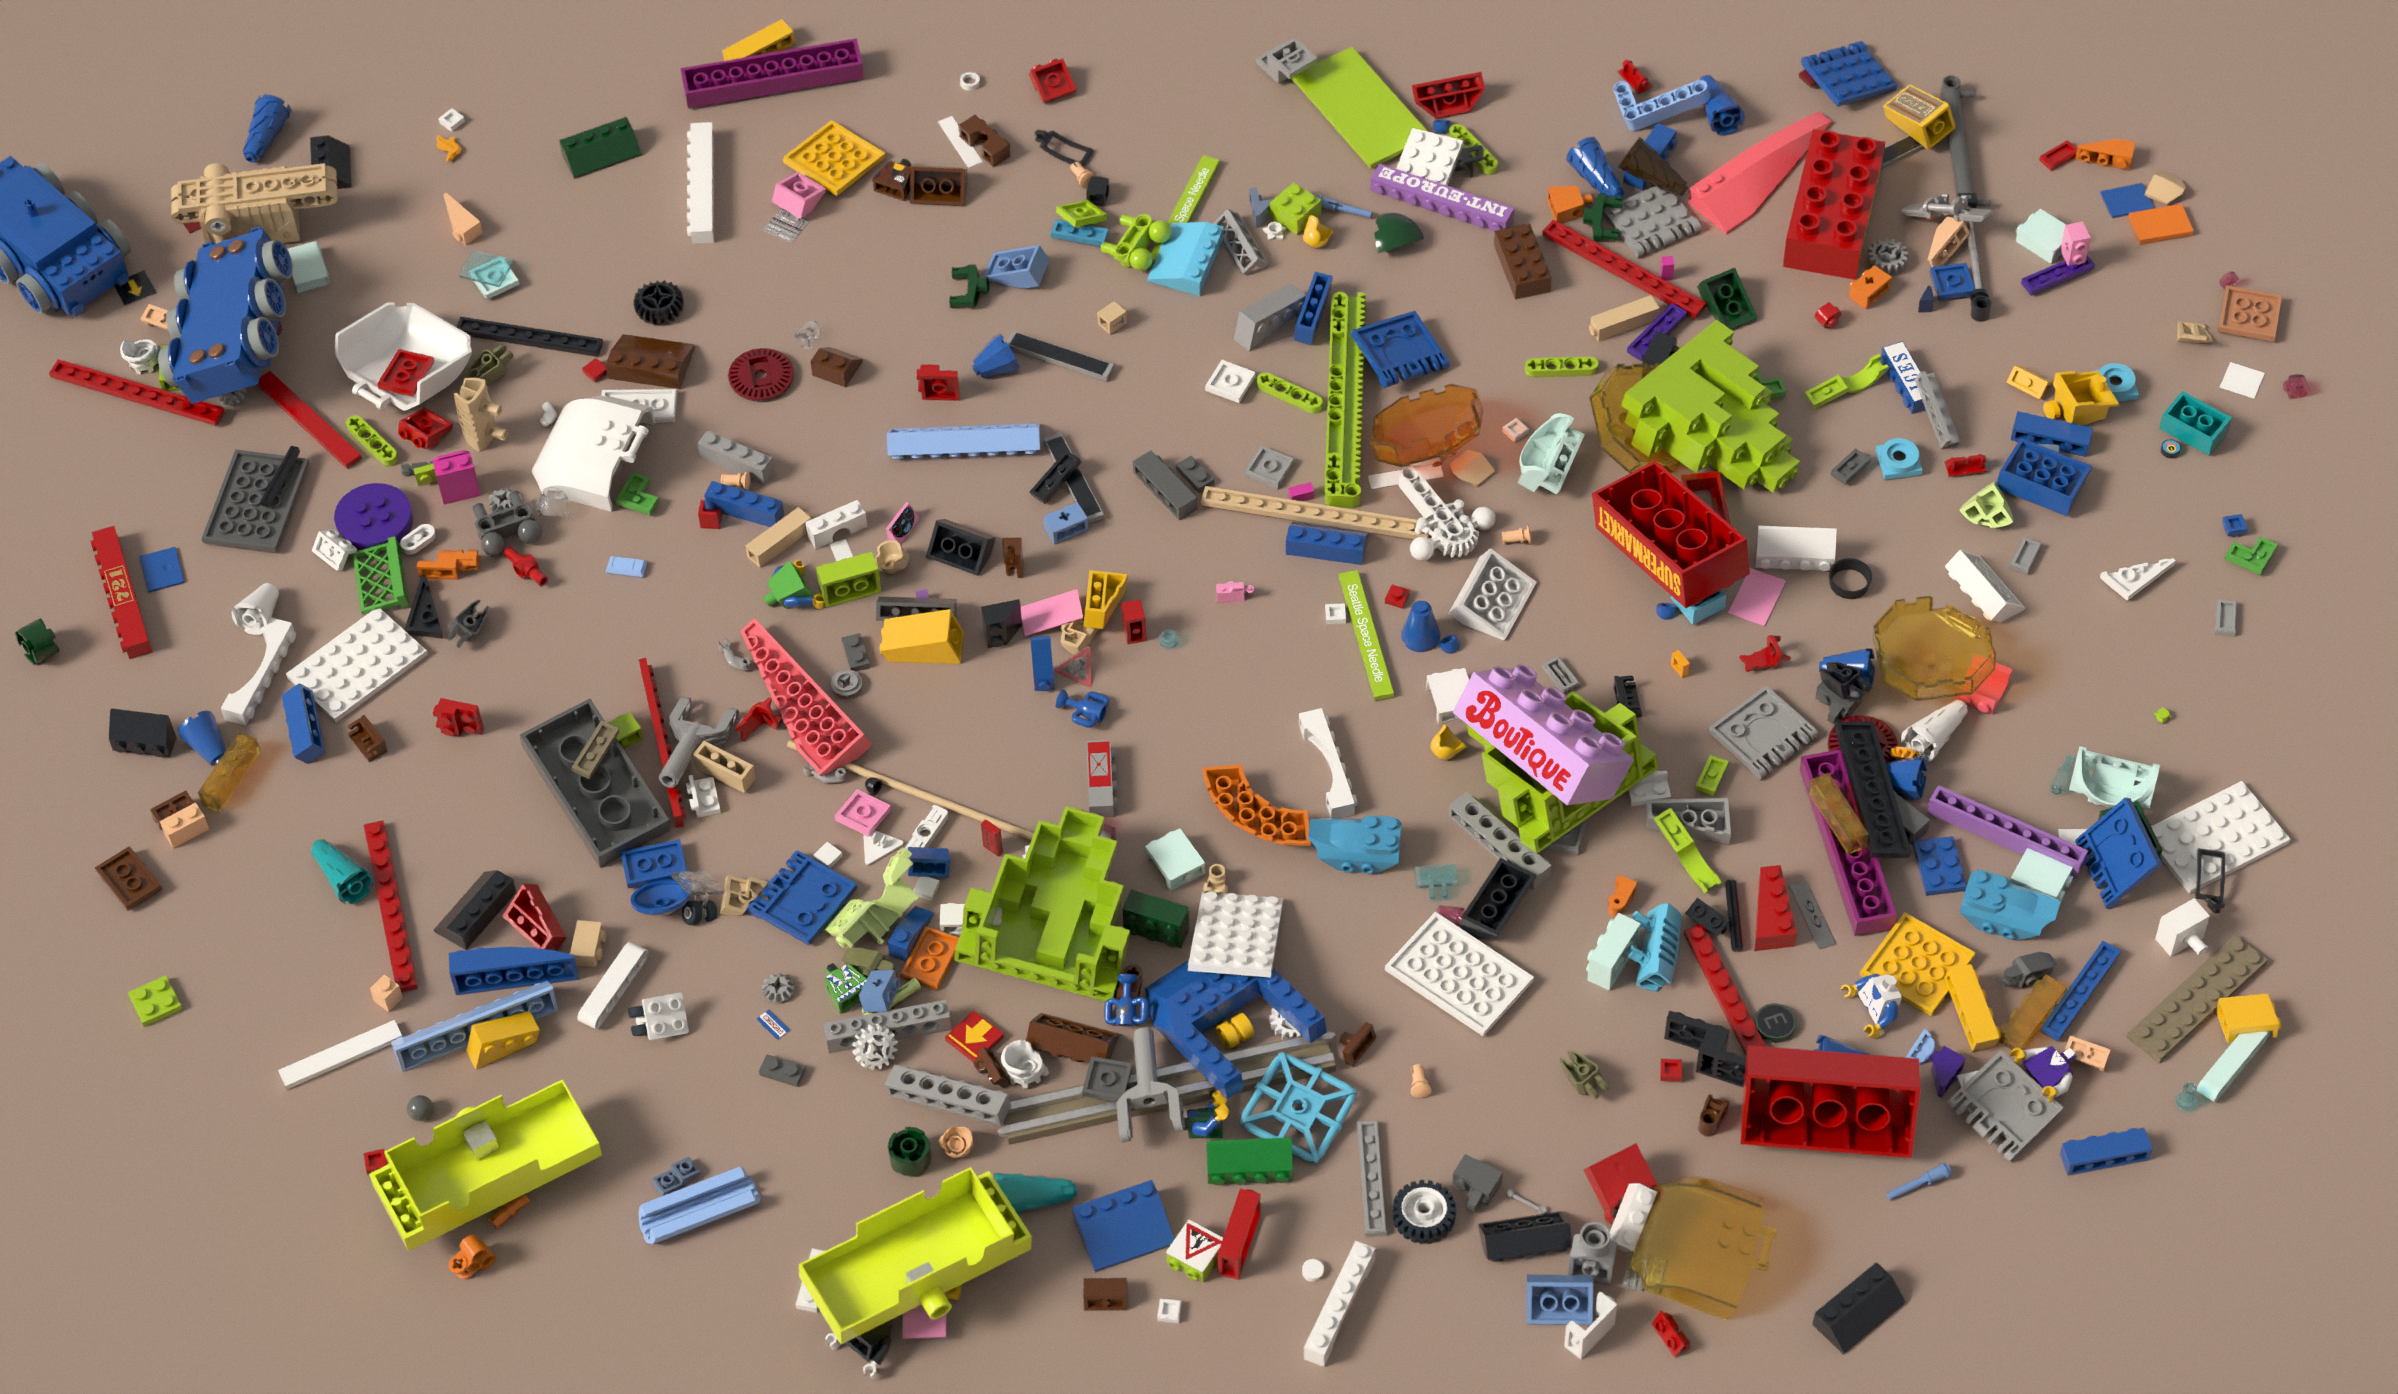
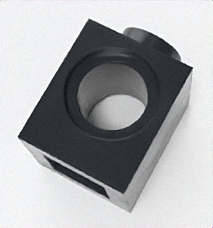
M1091 176L1086 191L1088 201L1096 206L1105 207L1110 191L1109 178Z

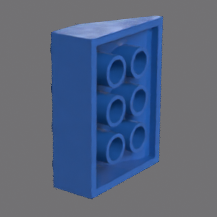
M2020 438L1999 472L1997 485L2000 490L2068 516L2092 466Z
M1153 1180L1072 1207L1074 1223L1095 1272L1170 1247L1174 1241L1165 1210Z

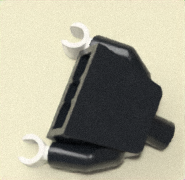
M892 1320L845 1342L847 1346L867 1362L872 1360L871 1364H867L863 1368L864 1376H866L868 1371L873 1370L870 1375L871 1380L877 1377L876 1367L878 1364L881 1365L888 1354L891 1345ZM827 1334L825 1338L827 1345L830 1344L832 1350L838 1349L840 1342L835 1334Z

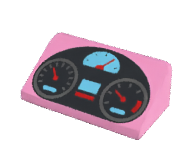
M906 502L886 528L888 541H897L902 544L919 521V516L910 503Z

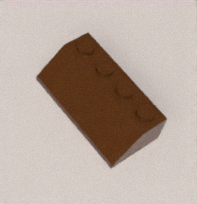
M1040 1013L1030 1021L1026 1041L1031 1043L1034 1051L1042 1052L1044 1050L1051 1052L1050 1054L1056 1057L1067 1056L1074 1062L1085 1061L1090 1063L1091 1056L1111 1059L1119 1034Z

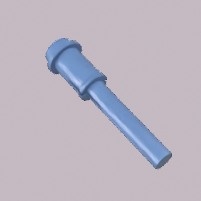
M1322 194L1320 196L1316 195V197L1321 199V208L1332 211L1340 210L1367 218L1372 216V211L1338 203V200L1322 197Z
M1941 1162L1938 1167L1923 1172V1176L1887 1192V1197L1889 1200H1892L1926 1183L1930 1185L1942 1178L1947 1179L1952 1174L1951 1169L1947 1163L1943 1164Z

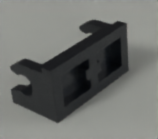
M1614 676L1613 688L1617 704L1621 703L1636 714V718L1642 717L1635 682L1626 683L1627 681H1634V677Z

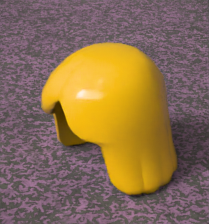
M1310 215L1304 230L1303 240L1312 248H1321L1327 244L1333 230L1320 224L1317 217Z
M1444 724L1441 730L1433 737L1430 748L1439 759L1449 760L1460 751L1466 749L1467 745L1461 742L1449 727Z

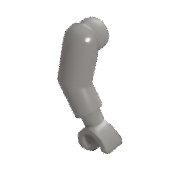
M724 639L727 647L722 646L719 641L718 649L724 653L731 667L742 671H747L750 668V659L735 656L733 650L730 649V641L728 639Z
M807 761L806 767L803 766L804 775H814L815 778L825 784L839 783L846 779V770L843 768H838L836 771L821 777Z

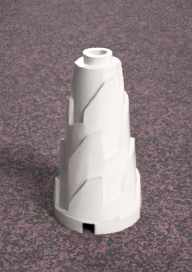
M1954 700L1908 727L1901 736L1902 743L1905 741L1907 744L1905 748L1918 751L1928 762L1932 761L1968 713L1966 703Z

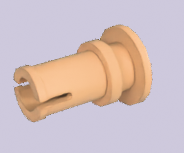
M1075 162L1078 167L1072 164L1070 170L1077 176L1079 185L1082 188H1088L1091 176L1095 175L1084 169L1080 162Z
M746 471L744 475L743 473H738V475L722 474L721 484L737 486L738 488H743L744 486L745 490H749L751 485L750 472Z
M1526 525L1527 529L1519 528V530L1502 531L1503 544L1519 541L1524 543L1526 540L1531 544L1532 534L1529 525Z
M1416 1064L1413 1068L1411 1067L1413 1077L1411 1095L1415 1098H1424L1430 1095L1431 1087L1425 1079L1424 1066Z

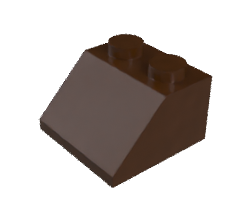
M832 347L819 348L810 361L812 376L846 387L863 362V359Z

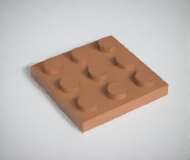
M2226 285L2218 332L2274 342L2282 295Z

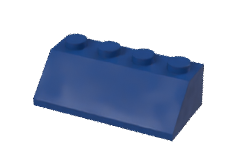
M1292 522L1289 525L1286 537V555L1362 565L1369 533Z

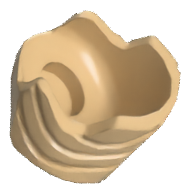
M892 540L884 541L877 547L878 554L875 561L878 568L889 574H895L906 568L909 562V555L899 542Z

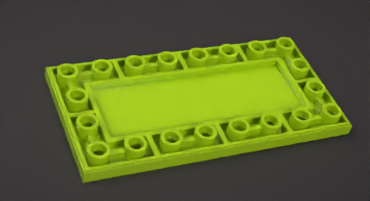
M1353 47L1314 64L1292 78L1295 84L1370 169L1378 166L1379 163L1382 164L1402 154L1412 128L1427 131Z

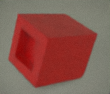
M700 500L698 511L700 528L720 529L722 510L706 509L705 500Z

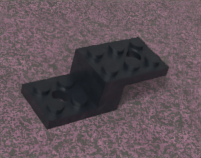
M1669 1010L1664 1039L1699 1050L1697 1073L1743 1087L1746 1058L1737 1056L1733 1052H1727L1729 1030L1723 1026L1712 1025L1702 1019H1694L1685 1016L1683 1013Z

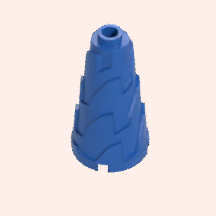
M1702 76L1700 80L1707 83L1711 94L1710 100L1703 104L1707 112L1706 116L1710 128L1717 135L1724 136L1734 133L1738 130L1737 126L1739 124L1742 126L1745 120L1742 108L1713 76Z
M264 94L263 98H261L260 95L254 104L255 108L248 131L249 134L243 149L245 159L250 163L258 162L260 158H263L267 148L272 144L277 133L280 132L284 123L290 117V106L288 105L286 108L284 106L285 101L279 97Z
M1595 137L1585 138L1577 143L1579 145L1577 149L1573 146L1566 156L1567 162L1594 189H1597L1599 193L1607 194V196L1623 197L1624 191L1613 172L1614 169Z

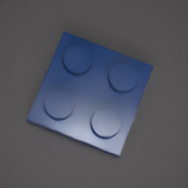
M1967 263L1930 267L1929 273L1938 300L1970 296V293L1975 290Z

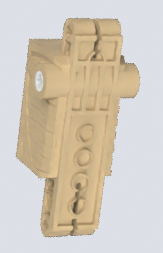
M214 163L205 167L204 177L200 176L199 179L178 181V184L171 188L172 220L176 223L200 222L205 242L212 241L214 244L250 233L252 228L258 226L265 230L271 240L277 239L282 243L300 241L299 209L328 206L337 202L336 170L331 166H325V163L291 168L281 166L238 173H230L225 165Z

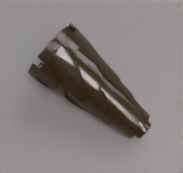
M1640 137L1618 166V168L1637 179H1642L1653 187H1658L1676 197L1679 195L1683 197L1689 188L1686 186L1687 182L1670 167V164Z

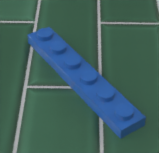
M2105 941L2101 942L2042 1025L2041 1033L2059 1042L2117 960L2121 950Z

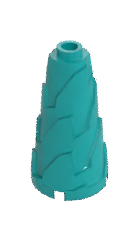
M325 839L316 840L312 844L311 854L321 867L336 894L335 896L342 903L346 904L345 902H348L350 905L358 903L370 893L371 890L368 887L370 883L374 885V878L366 868H363L353 858H350L342 850H339Z
M994 1173L993 1176L1016 1213L1073 1200V1196H1077L1076 1183H1072V1180L1009 1173Z

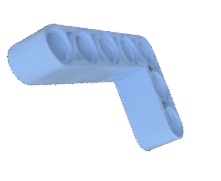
M1703 80L1692 82L1637 105L1627 82L1620 81L1613 87L1626 125L1631 131L1642 129L1703 105L1711 97L1708 85Z

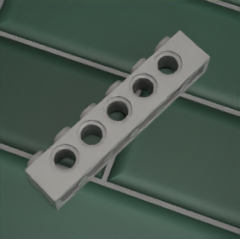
M1466 791L1449 804V817L1498 860L1502 858L1536 874V878L1530 886L1532 890L1551 876L1552 865L1549 860L1541 857L1538 853L1536 854L1521 843L1520 835L1511 831L1504 821H1500L1495 817L1493 812L1480 804L1475 796H1471Z
M946 1000L823 1023L829 1053L855 1049L852 1045L853 1042H858L855 1036L862 1035V1028L867 1031L868 1025H871L874 1029L876 1024H879L882 1028L886 1026L889 1031L894 1033L895 1036L893 1038L896 1040L952 1030Z
M894 1065L884 1084L890 1097L1002 1126L1011 1108L1008 1094L1003 1091L989 1090L981 1085L974 1086L962 1080L955 1081L943 1075L936 1076L927 1071L914 1070L908 1066Z

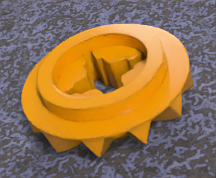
M1895 747L1890 751V755L1898 760L1916 756L1922 757L1918 751L1905 747Z

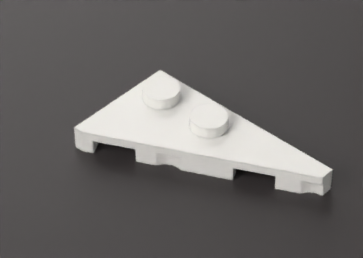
M2174 558L2159 560V563L2148 565V563L2138 564L2130 568H2119L2118 572L2109 574L2105 571L2101 573L2100 579L2128 601L2173 567L2176 560Z

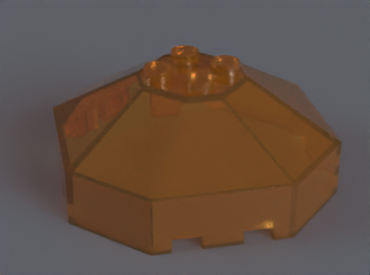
M1449 384L1445 385L1446 391L1435 393L1434 389L1419 392L1420 398L1410 400L1409 396H1404L1396 400L1373 418L1375 425H1372L1371 434L1373 437L1370 438V444L1376 460L1398 467L1430 465L1438 467L1442 465L1443 461L1456 455L1457 451L1480 435L1483 407L1477 390Z

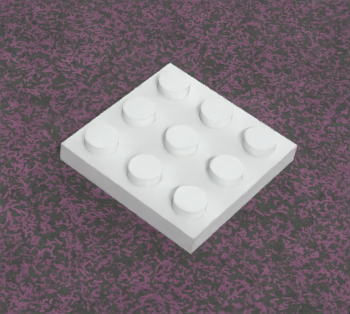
M1412 128L1396 169L1448 186L1464 142L1463 140Z

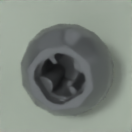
M417 1095L408 1102L407 1113L415 1121L427 1120L433 1114L434 1107L429 1097Z

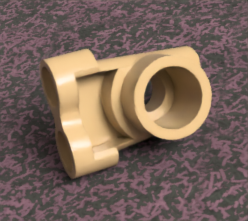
M1214 864L1209 868L1208 882L1204 884L1203 893L1215 892L1227 895L1228 886L1226 885V868L1224 866Z

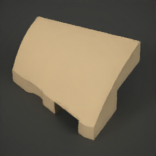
M1082 619L1061 625V645L1068 652L1076 656L1087 648L1098 629L1084 627V620Z

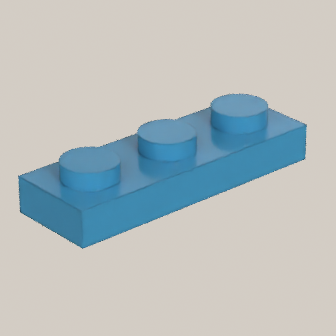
M1056 219L1051 230V238L1100 247L1107 240L1109 229L1090 225L1076 228L1068 221Z

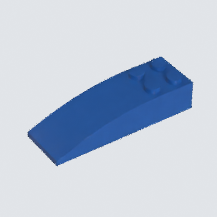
M493 947L467 951L458 950L449 953V973L456 995L534 986L545 981L558 983L579 980L574 955L564 952L529 947Z

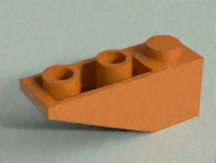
M2112 139L2081 144L2077 147L2075 160L2130 170L2135 142Z

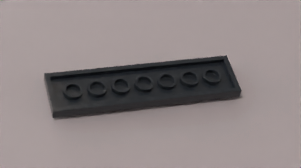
M1837 721L1834 728L1871 858H1909L1912 854L1874 722Z

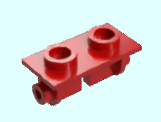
M1626 59L1623 61V68L1617 72L1638 94L1653 87L1648 78L1641 74L1631 60Z
M1982 454L1969 456L1968 458L1951 457L1945 461L1949 477L1987 472L1984 464L1986 463V456Z
M1661 1310L1652 1322V1325L1676 1358L1682 1349L1686 1352L1691 1348V1342L1683 1331L1676 1332L1680 1327L1673 1316L1667 1312L1663 1313Z

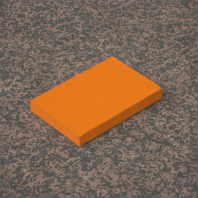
M2182 204L2131 212L2128 215L2139 244L2192 236L2194 232Z
M925 926L900 973V978L907 981L916 978L920 985L938 991L954 961L955 948L959 937Z

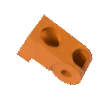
M1618 875L1615 881V894L1611 895L1608 899V913L1613 917H1616L1618 913L1624 915L1637 892V882Z

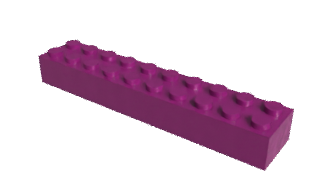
M857 38L680 68L688 109L864 79L863 64Z
M1841 749L1802 756L1800 773L1854 936L1892 929L1896 923L1897 914L1878 858H1871Z

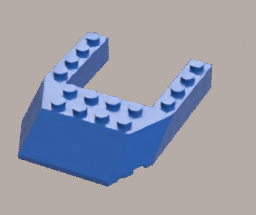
M1188 959L1145 988L1153 1026L1226 1099H1229L1244 1088L1242 1074L1202 1033L1259 995L1310 1043L1327 1033L1325 1017L1274 968H1272L1271 977L1188 971Z

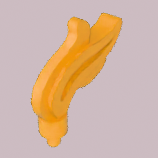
M437 135V148L442 151H448L446 161H452L455 156L461 153L460 145L455 142L456 138L451 137L447 140Z

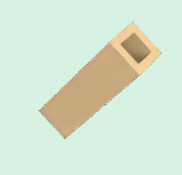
M1650 295L1592 316L1589 331L1599 342L1652 323L1659 316L1660 308Z
M799 507L745 545L747 557L761 568L807 534L805 522L812 520V517L808 512L802 511Z

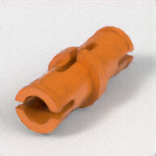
M524 1194L503 1204L502 1208L488 1219L491 1225L498 1229L509 1218L515 1217L516 1212L530 1202L528 1197Z

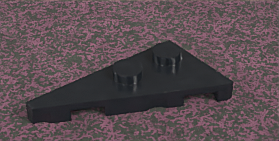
M421 575L404 630L411 635L442 638L443 635L426 576Z

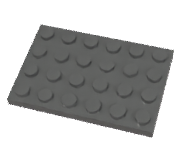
M235 449L203 533L202 542L205 544L277 553L310 464L309 460L297 457L274 501L267 508L261 505L260 500L285 456Z

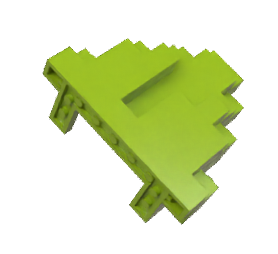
M1715 320L1625 392L1621 405L1628 410L1625 423L1635 430L1631 445L1648 457L1663 449L1695 473H1698L1702 468L1706 469L1710 465L1742 489L1753 485L1757 481L1774 493L1777 489H1782L1790 478L1794 479L1799 472L1798 466L1800 461L1789 454L1792 450L1791 444L1793 439L1776 428L1779 413L1769 406L1772 391L1756 380L1759 366L1731 346L1734 331L1718 320Z
M1574 691L1566 695L1567 699L1565 701V704L1573 711L1582 710L1590 714L1596 721L1593 727L1602 734L1611 733L1619 737L1625 744L1622 750L1634 758L1613 799L1566 805L1467 725L1468 734L1484 746L1485 752L1482 753L1486 780L1487 783L1498 790L1502 816L1518 827L1521 843L1536 854L1658 769L1656 754L1640 743L1636 714L1621 703L1604 713Z
M1065 806L1059 825L1039 820L1025 859L1017 855H1004L991 893L983 889L970 888L963 909L962 932L955 948L954 961L1104 1002L1110 998H1115L1120 983L1117 975L1121 974L1128 952L1130 930L1115 926L1121 910L1124 885L1108 881L1109 872L1116 854L1117 841L1108 837H1100L1104 825V816ZM998 907L1002 908L1001 926H992Z

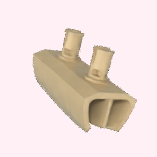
M464 378L463 386L460 389V396L458 393H454L456 409L466 442L473 449L480 452L488 447L494 437L504 441L507 438L508 432H506L507 429L496 426L494 415L499 417L502 413L501 405L490 402L486 381L480 378Z

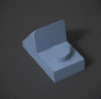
M1250 188L1249 202L1256 228H1259L1270 217L1269 203L1273 199L1262 201L1261 194L1258 195L1257 189Z

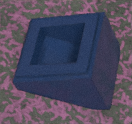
M1927 286L1920 298L1919 313L1933 311L1934 298L1931 286Z

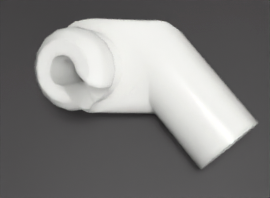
M550 402L542 405L545 413L543 418L540 419V423L544 427H548L557 418V413Z

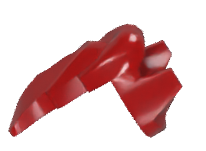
M1769 635L1767 636V647L1761 649V651L1754 652L1752 655H1740V660L1746 665L1745 670L1750 672L1754 669L1776 668L1783 662L1791 660V656L1784 655L1780 650L1778 642L1781 641V636Z
M768 697L764 702L753 705L741 723L736 726V731L741 733L742 741H745L752 731H755L758 726L764 723L774 729L779 727V722L782 718L773 713L771 698Z

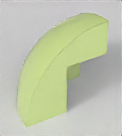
M1995 481L1976 493L1960 508V512L1969 521L1977 525L1981 524L1990 526V528H1997L2009 525L2014 521L2010 507Z

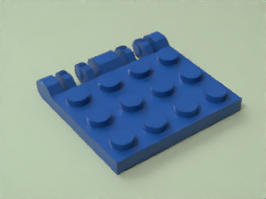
M1863 41L1849 44L1848 49L1845 46H1841L1826 52H1820L1819 57L1813 54L1801 59L1804 69L1837 107L1888 93L1897 88L1895 81L1868 52L1867 46Z
M1416 311L1360 327L1351 332L1352 338L1378 375L1379 382L1383 388L1398 384L1399 378L1405 382L1409 379L1421 377L1423 374H1430V367L1435 372L1449 368V360Z
M2125 797L2075 840L2077 846L2088 850L2087 855L2089 856L2086 858L2085 864L2089 866L2088 871L2098 889L2105 888L2100 893L2106 909L2116 907L2124 896L2162 866L2131 798Z
M796 850L791 859H788L786 865L795 872L792 873L781 868L778 872L779 874H775L767 884V887L762 890V894L770 899V901L768 902L757 896L754 902L747 907V911L754 917L767 921L809 946L855 892L857 884Z

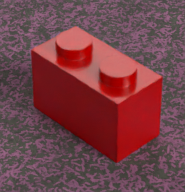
M1130 600L1121 603L1122 623L1127 644L1147 641L1146 619L1141 600Z

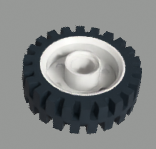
M1419 1180V1184L1413 1181L1411 1186L1406 1184L1403 1190L1400 1189L1394 1198L1392 1214L1395 1228H1397L1400 1234L1403 1233L1405 1239L1410 1237L1411 1242L1416 1243V1240H1419L1420 1244H1424L1428 1240V1244H1431L1434 1239L1438 1242L1442 1236L1445 1238L1448 1235V1231L1451 1232L1456 1218V1205L1451 1192L1448 1193L1446 1187L1441 1188V1184L1438 1182L1436 1185H1433L1431 1180H1428V1184L1424 1183V1180ZM1425 1210L1428 1211V1213H1421L1420 1211Z

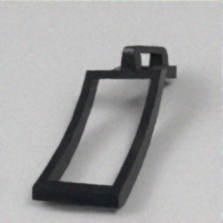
M1035 131L1036 142H1042L1039 147L1066 163L1077 166L1075 162H1080L1082 167H1084L1094 152L1092 148L1074 143L1055 131ZM1054 136L1073 148L1085 151L1086 154L1081 161H1076L1053 151L1047 145Z
M2198 848L2195 898L2205 900L2207 907L2213 913H2220L2221 908L2225 907L2223 903L2225 852ZM2201 855L2221 857L2219 896L2199 894Z

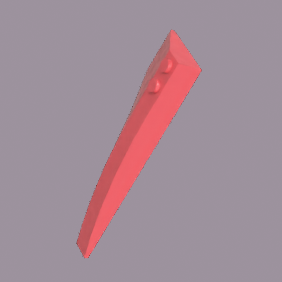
M1818 111L1765 138L1689 188L1688 204L1725 234L1729 233L1756 213V209L1762 206L1767 196L1774 192L1775 187L1792 171L1797 161L1803 158L1808 150L1813 129L1826 131L1832 124V121Z
M755 618L740 630L771 697L782 716L783 722L789 730L797 751L821 777L858 759L873 745L864 733Z

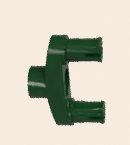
M1599 193L1594 208H1584L1583 224L1593 225V239L1595 241H1602V239L1618 241L1619 229L1603 228L1602 219L1604 208H1622V196H1607V194Z
M970 264L965 267H952L953 279L968 278V290L966 295L950 296V308H975L980 294L989 293L988 277H979L976 264Z

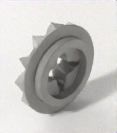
M246 389L234 391V395L226 393L216 398L223 405H236L245 398Z
M502 487L499 491L494 490L493 495H489L488 501L491 510L497 512L512 507L509 494L513 491L510 488L503 489ZM504 497H506L507 500H504V501L501 503L500 499H504Z
M842 670L831 679L833 693H837L839 697L843 695L848 698L852 694L856 696L857 691L861 690L862 678L855 671ZM850 681V685H847V686L844 688L843 684H846L847 682Z
M780 972L778 975L771 974L768 979H764V983L761 985L763 996L768 1001L774 1003L788 1000L795 990L793 980L789 978L788 974L782 975ZM780 983L781 987L776 993L775 987Z

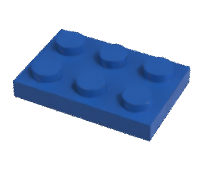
M1953 836L1913 841V849L1926 896L1963 892L1966 890L1967 885Z
M680 839L620 851L628 889L655 881L688 876Z

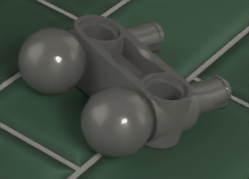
M513 491L509 494L512 507L488 515L483 503H477L473 506V511L477 518L475 526L481 539V548L487 555L497 556L501 554L505 548L504 537L518 533L519 538L523 542L528 544L535 543L540 539L542 528L535 520L532 508L529 504L524 503L519 491Z

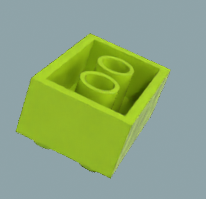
M872 552L862 553L816 567L819 591L823 596L826 608L882 592L879 569Z

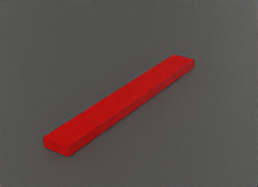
M271 371L259 378V383L256 385L344 467L349 468L362 459L361 454Z

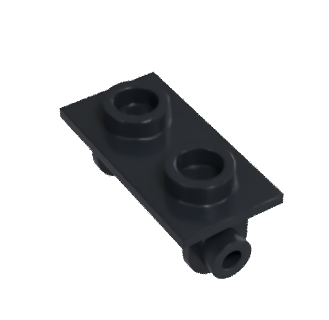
M1696 898L1685 912L1687 916L1717 937L1720 933L1723 935L1727 931L1726 925L1730 920L1699 898Z

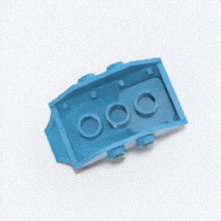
M1374 815L1366 816L1363 819H1310L1308 840L1317 849V858L1337 871L1363 872L1366 874L1380 873L1399 863L1402 822L1395 817Z
M1976 870L1970 875L1960 913L1978 930L2018 941L2039 936L2043 927L2055 921L2061 901L2051 895L2012 884L2004 876Z

